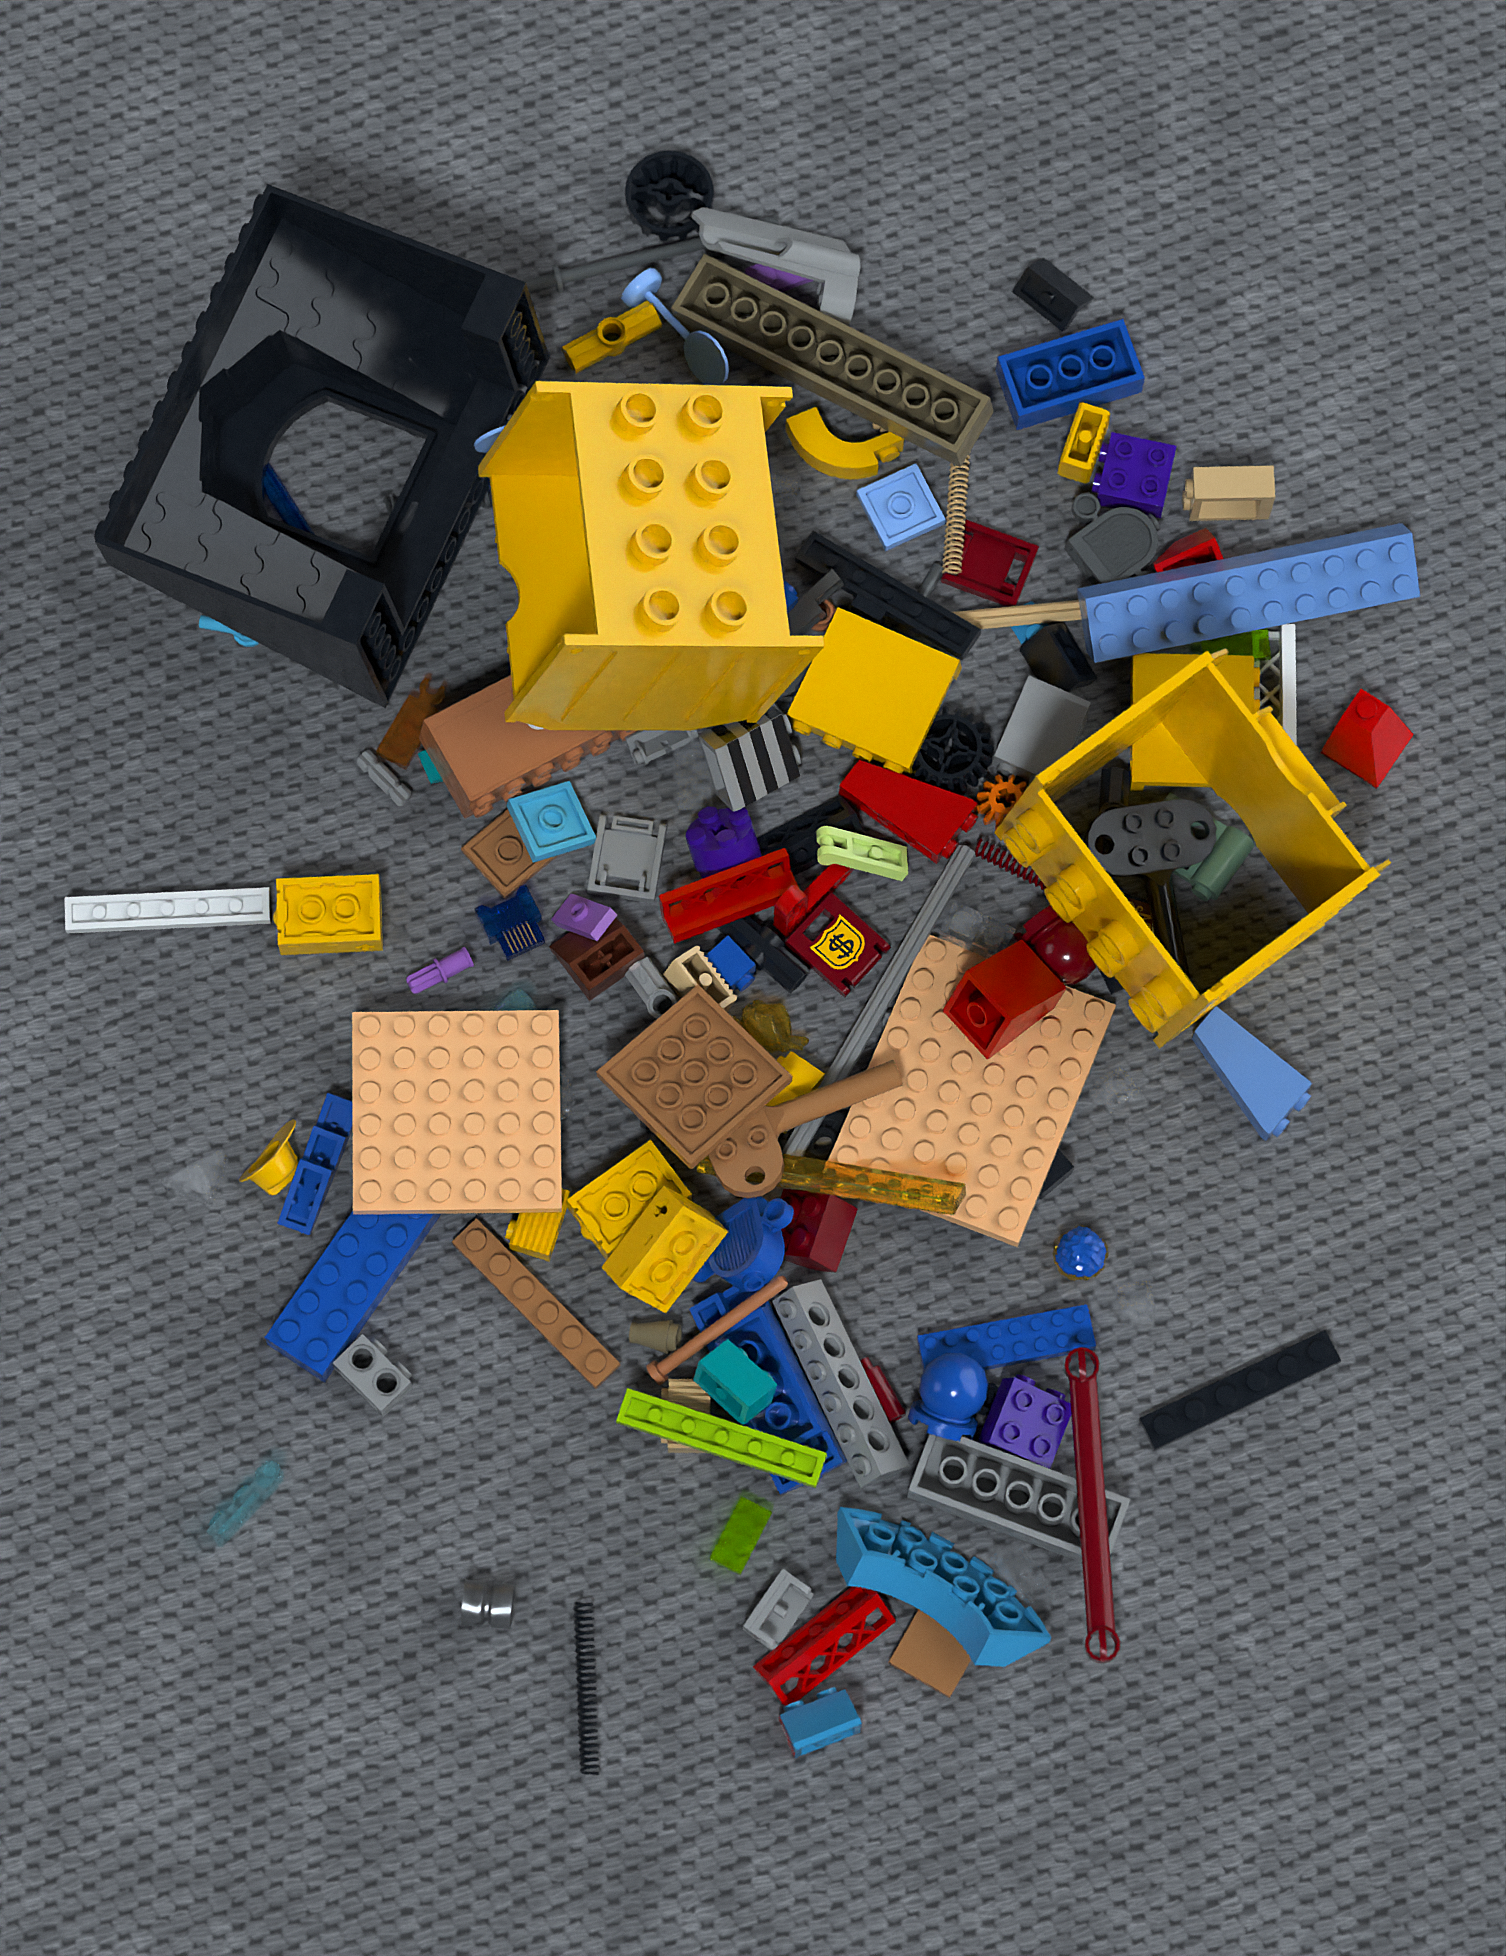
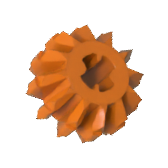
M998 774L995 776V784L990 781L984 782L983 788L985 791L978 792L977 800L981 802L977 806V813L986 814L983 819L985 825L995 820V830L998 828L1024 793L1027 786L1025 781L1015 785V776L1012 774L1008 777V782H1003L1002 776ZM1000 798H1005L1007 802H1011L1010 807L1005 808L1003 803H999Z

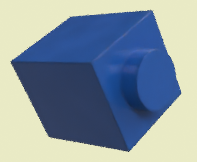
M726 936L704 956L708 957V962L712 963L713 968H717L716 973L721 974L720 978L725 979L724 983L729 984V989H732L733 992L737 989L740 992L744 991L755 980L753 974L756 973V964L729 936Z

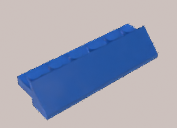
M733 1286L723 1293L717 1292L689 1308L700 1333L757 1291L744 1292ZM769 1301L707 1345L711 1352L725 1340L729 1339L736 1347L742 1348L747 1353L749 1359L761 1370L767 1371L772 1376L774 1382L777 1383L771 1404L746 1423L747 1427L827 1453L819 1479L823 1478L824 1474L848 1462ZM770 1474L780 1495L804 1486V1484Z

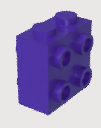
M1111 432L1109 443L1102 442L1098 462L1104 463L1102 474L1095 473L1092 492L1098 493L1097 499L1100 506L1109 508L1129 507L1137 509L1145 515L1150 513L1156 518H1161L1177 446Z
M1016 1374V1377L1002 1378L977 1442L1050 1469L1071 1417V1404L1065 1401L1066 1395L1050 1388L1043 1391L1035 1387L1036 1381L1029 1377Z

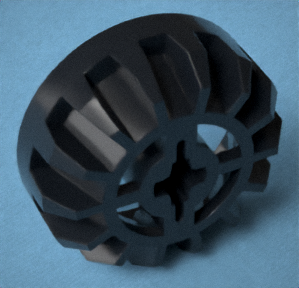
M672 150L655 152L640 160L631 170L625 186V202L630 220L633 224L641 227L644 235H657L660 241L667 242L668 237H679L681 241L687 239L688 233L692 231L698 233L700 225L691 217L692 212L702 207L712 209L714 202L713 181L706 167L693 156ZM668 195H674L672 200H666ZM647 206L656 207L657 211L662 216H665L664 223L654 219L649 213ZM682 211L690 212L684 220L669 224L670 217L677 216Z

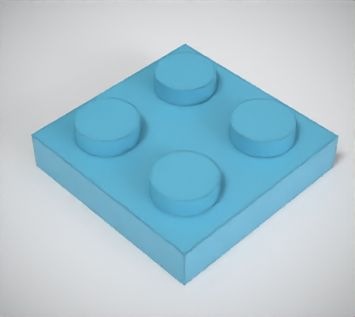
M570 781L509 799L506 806L533 863L595 843V833Z

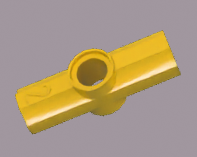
M647 300L618 317L603 319L596 329L564 345L562 352L571 369L577 374L608 356L620 355L628 345L661 328L662 322L654 306ZM609 333H616L620 338L616 341H608L604 336Z

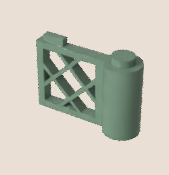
M1170 792L1164 801L1181 798ZM1214 818L1216 842L1212 852L1202 862L1190 866L1188 870L1181 868L1173 872L1193 886L1191 889L1192 893L1203 901H1208L1209 899L1217 900L1255 846L1253 840L1244 832L1235 827L1226 826ZM1194 822V823L1191 825V834H1192L1193 837H1194V835H1193L1192 827L1200 826V825H1202V824H1200V823H1198V822Z

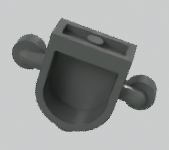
M1090 493L1078 495L1072 505V514L1078 521L1086 523L1087 526L1067 540L1064 550L1092 585L1152 574L1153 572L1146 571V569L1150 566L1158 547L1157 532L1161 527L1156 518L1150 513L1145 515L1143 512L1129 507L1114 508L1098 516L1097 514L1100 509L1098 499Z

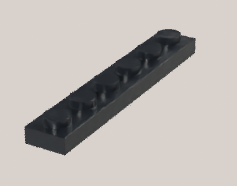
M812 531L795 555V562L822 578L833 569L845 584L841 587L842 590L854 597L860 594L886 610V616L961 660L966 657L981 635L980 628L815 531Z
M1326 1330L1153 1411L1139 1418V1421L1154 1451L1339 1364L1341 1359Z

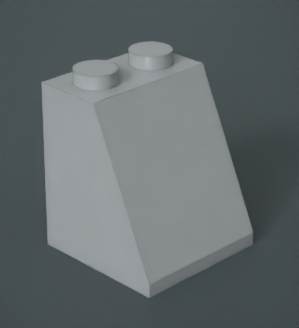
M1029 675L994 755L993 766L998 767L997 771L1001 775L1009 777L1013 774L1015 777L1018 776L1027 780L1028 785H1030L1038 774L1075 748L1086 725L1091 702Z

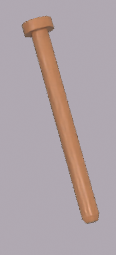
M777 1276L659 1363L653 1360L646 1366L650 1376L657 1384L662 1385L668 1380L667 1374L785 1289L788 1284L787 1279L784 1276Z

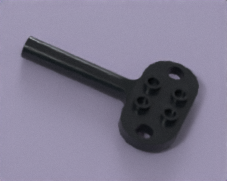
M1175 799L1116 808L1098 815L1088 826L1084 836L1085 845L1110 877L1137 876L1144 881L1154 935L1191 982L1172 883V874L1176 869L1187 868L1202 862L1212 852L1216 842V826L1211 814L1202 805L1192 800ZM1194 822L1202 824L1205 828V837L1202 840L1194 838L1191 834V825ZM1097 837H1104L1109 841L1110 850L1108 854H1101L1096 850L1095 841Z

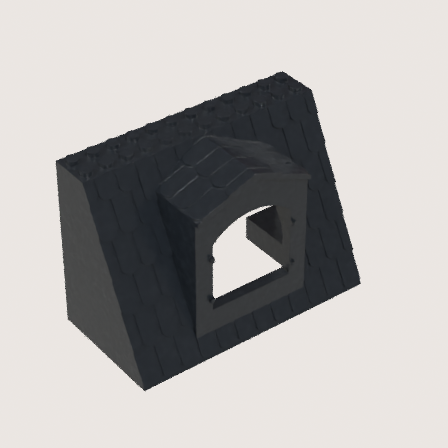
M267 184L263 194H258L254 201L253 215L249 223H245L240 230L239 244L235 252H231L225 261V273L221 281L216 282L211 290V302L206 312L202 311L197 319V331L192 341H187L182 350V362L178 370H174L169 376L167 382L168 391L163 401L159 400L155 405L152 414L153 421L149 430H145L140 436L138 442L139 450L134 461L130 460L125 467L124 481L121 488L114 491L110 498V510L105 521L101 520L98 523L94 533V542L108 565L190 606L232 630L240 632L269 649L290 658L332 682L338 683L367 700L386 708L490 487V478L479 477L478 466L487 452H477L474 443L485 433L506 426L533 384L540 380L550 356L526 282ZM326 402L334 403L344 407L346 410L357 412L406 431L413 436L426 439L371 557L271 518L267 512L264 494L265 474L275 446L296 420L308 411Z

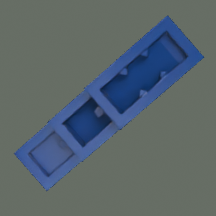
M331 1092L327 1093L317 1124L313 1126L303 1158L299 1160L277 1224L311 1235L353 1129L351 1099Z

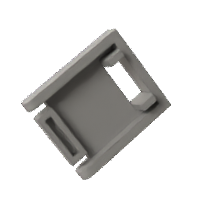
M600 814L587 893L655 904L667 824L660 823L658 837L652 836L654 821L613 816L612 828L607 830L605 829L607 815ZM607 877L640 882L639 891L606 886Z

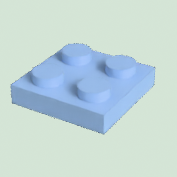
M916 463L856 490V496L885 551L945 525L946 519Z

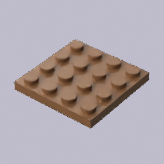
M696 985L596 1071L597 1077L690 1169L694 1168L792 1082V1075L699 985Z

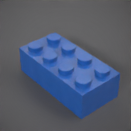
M1123 319L997 357L995 371L1016 430L1076 413L1080 402L1099 406L1142 393L1145 380Z

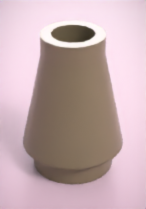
M673 1320L631 1323L629 1331L630 1343L639 1344L666 1354L680 1348L682 1338L681 1324H674Z

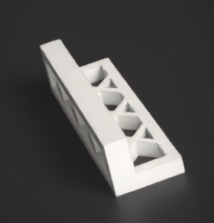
M1283 624L1280 631H1253L1252 656H1254V667H1260L1261 659L1266 665L1260 669V676L1270 668L1279 677V684L1271 692L1261 683L1259 687H1254V699H1260L1261 691L1266 697L1260 701V708L1268 700L1279 708L1280 716L1276 720L1280 722L1282 728L1297 746L1295 624ZM1259 640H1279V652L1269 660L1260 652ZM1278 659H1279V669L1273 664V663L1276 662ZM1278 691H1279V701L1274 697V695H1275Z

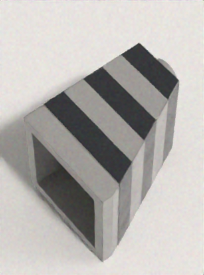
M773 706L766 711L757 723H747V720L722 724L698 733L715 793L733 812L744 808L800 777L797 765L801 764V759L796 746H791L788 734L792 733L789 719L786 714L782 715Z

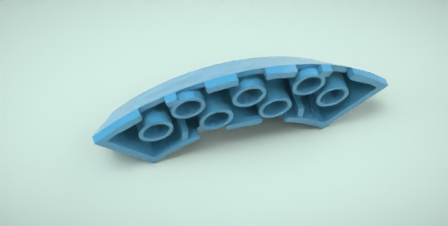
M846 1507L839 1508L837 1517L836 1563L847 1586L861 1587L885 1593L923 1611L956 1638L968 1653L974 1665L1006 1667L1050 1642V1634L1032 1607L1029 1606L1025 1609L1015 1597L1017 1590L1011 1585L1007 1586L1003 1581L992 1577L994 1570L977 1557L973 1556L970 1562L966 1561L961 1555L950 1552L954 1546V1543L933 1532H931L928 1540L919 1529L910 1526L911 1523L904 1520L898 1525L881 1520L882 1514Z

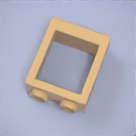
M1274 466L1193 467L1191 478L1185 479V490L1182 492L1183 510H1189V521L1269 519L1275 500Z

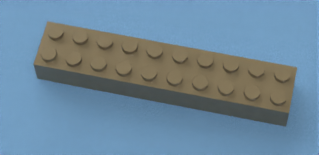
M706 254L702 256L671 307L674 317L685 328L693 332L703 331L709 333L722 347L960 468L994 413L990 397Z

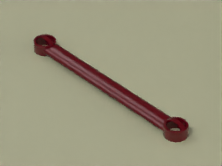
M1080 1347L1072 1350L1067 1355L1064 1370L1069 1379L1087 1637L1084 1648L1087 1656L1092 1661L1104 1664L1116 1658L1120 1650V1639L1115 1630L1097 1374L1100 1363L1094 1351ZM1075 1355H1078L1079 1378L1074 1376L1069 1370V1363ZM1085 1355L1089 1356L1094 1364V1372L1089 1377L1086 1374ZM1096 1633L1099 1634L1100 1657L1094 1655L1089 1647L1090 1640ZM1106 1633L1111 1635L1115 1643V1649L1109 1657H1107Z

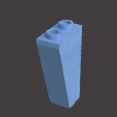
M1217 1006L1214 1007L1194 1031L1192 1040L1260 1137L1265 1141L1272 1134L1279 1137L1290 1123L1286 1119L1293 1109L1300 1112L1312 1097L1307 1093L1312 1082Z

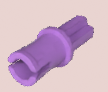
M462 947L460 950L440 960L432 959V964L408 975L406 981L412 993L418 994L442 981L447 983L448 978L469 967H473L474 964L466 948Z

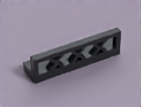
M839 795L761 835L757 840L761 856L786 848L789 854L790 869L793 876L819 863L817 860V850L820 848V845L817 843L816 831L820 827L831 826L864 835L856 812ZM838 809L842 810L834 816H827ZM805 826H811L803 832H797ZM774 842H780L778 845L774 847H768ZM777 863V864H775V865H772V866H770L768 869H771V868H773V867H776V866L780 865V863ZM746 876L738 878L737 881L744 879Z

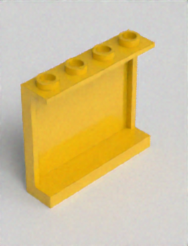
M838 607L823 637L824 648L812 660L786 714L789 722L792 724L791 728L806 736H809L811 732L823 737L821 741L832 748L840 749L843 746L853 750L852 755L862 761L870 763L873 759L884 764L882 768L899 774L903 772L911 776L913 773L912 765L953 679L957 680L962 669L959 659Z
M1161 653L1132 655L1130 707L1201 655ZM1226 655L1216 668L1253 715L1260 710V699H1254V687H1259L1260 667H1254V656ZM1162 723L1130 746V791H1143L1144 786L1211 787Z

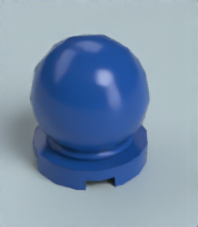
M945 1353L930 1361L920 1378L919 1393L922 1400L912 1403L908 1415L909 1421L916 1425L919 1420L928 1425V1433L941 1438L960 1441L962 1435H967L968 1439L973 1440L978 1422L972 1416L980 1411L988 1392V1380L984 1369L976 1360L963 1353Z

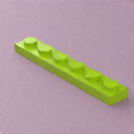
M629 1388L626 1390L616 1419L617 1424L813 1488L817 1487L827 1457L825 1452Z

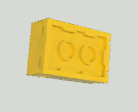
M379 874L276 879L277 907L273 914V921L278 930V947L281 955L383 951L382 901Z
M649 1140L568 1198L567 1207L579 1223L583 1237L591 1240L607 1260L664 1185L691 1201L692 1194L654 1143Z
M664 1185L601 1268L620 1289L667 1313L728 1231L708 1210Z

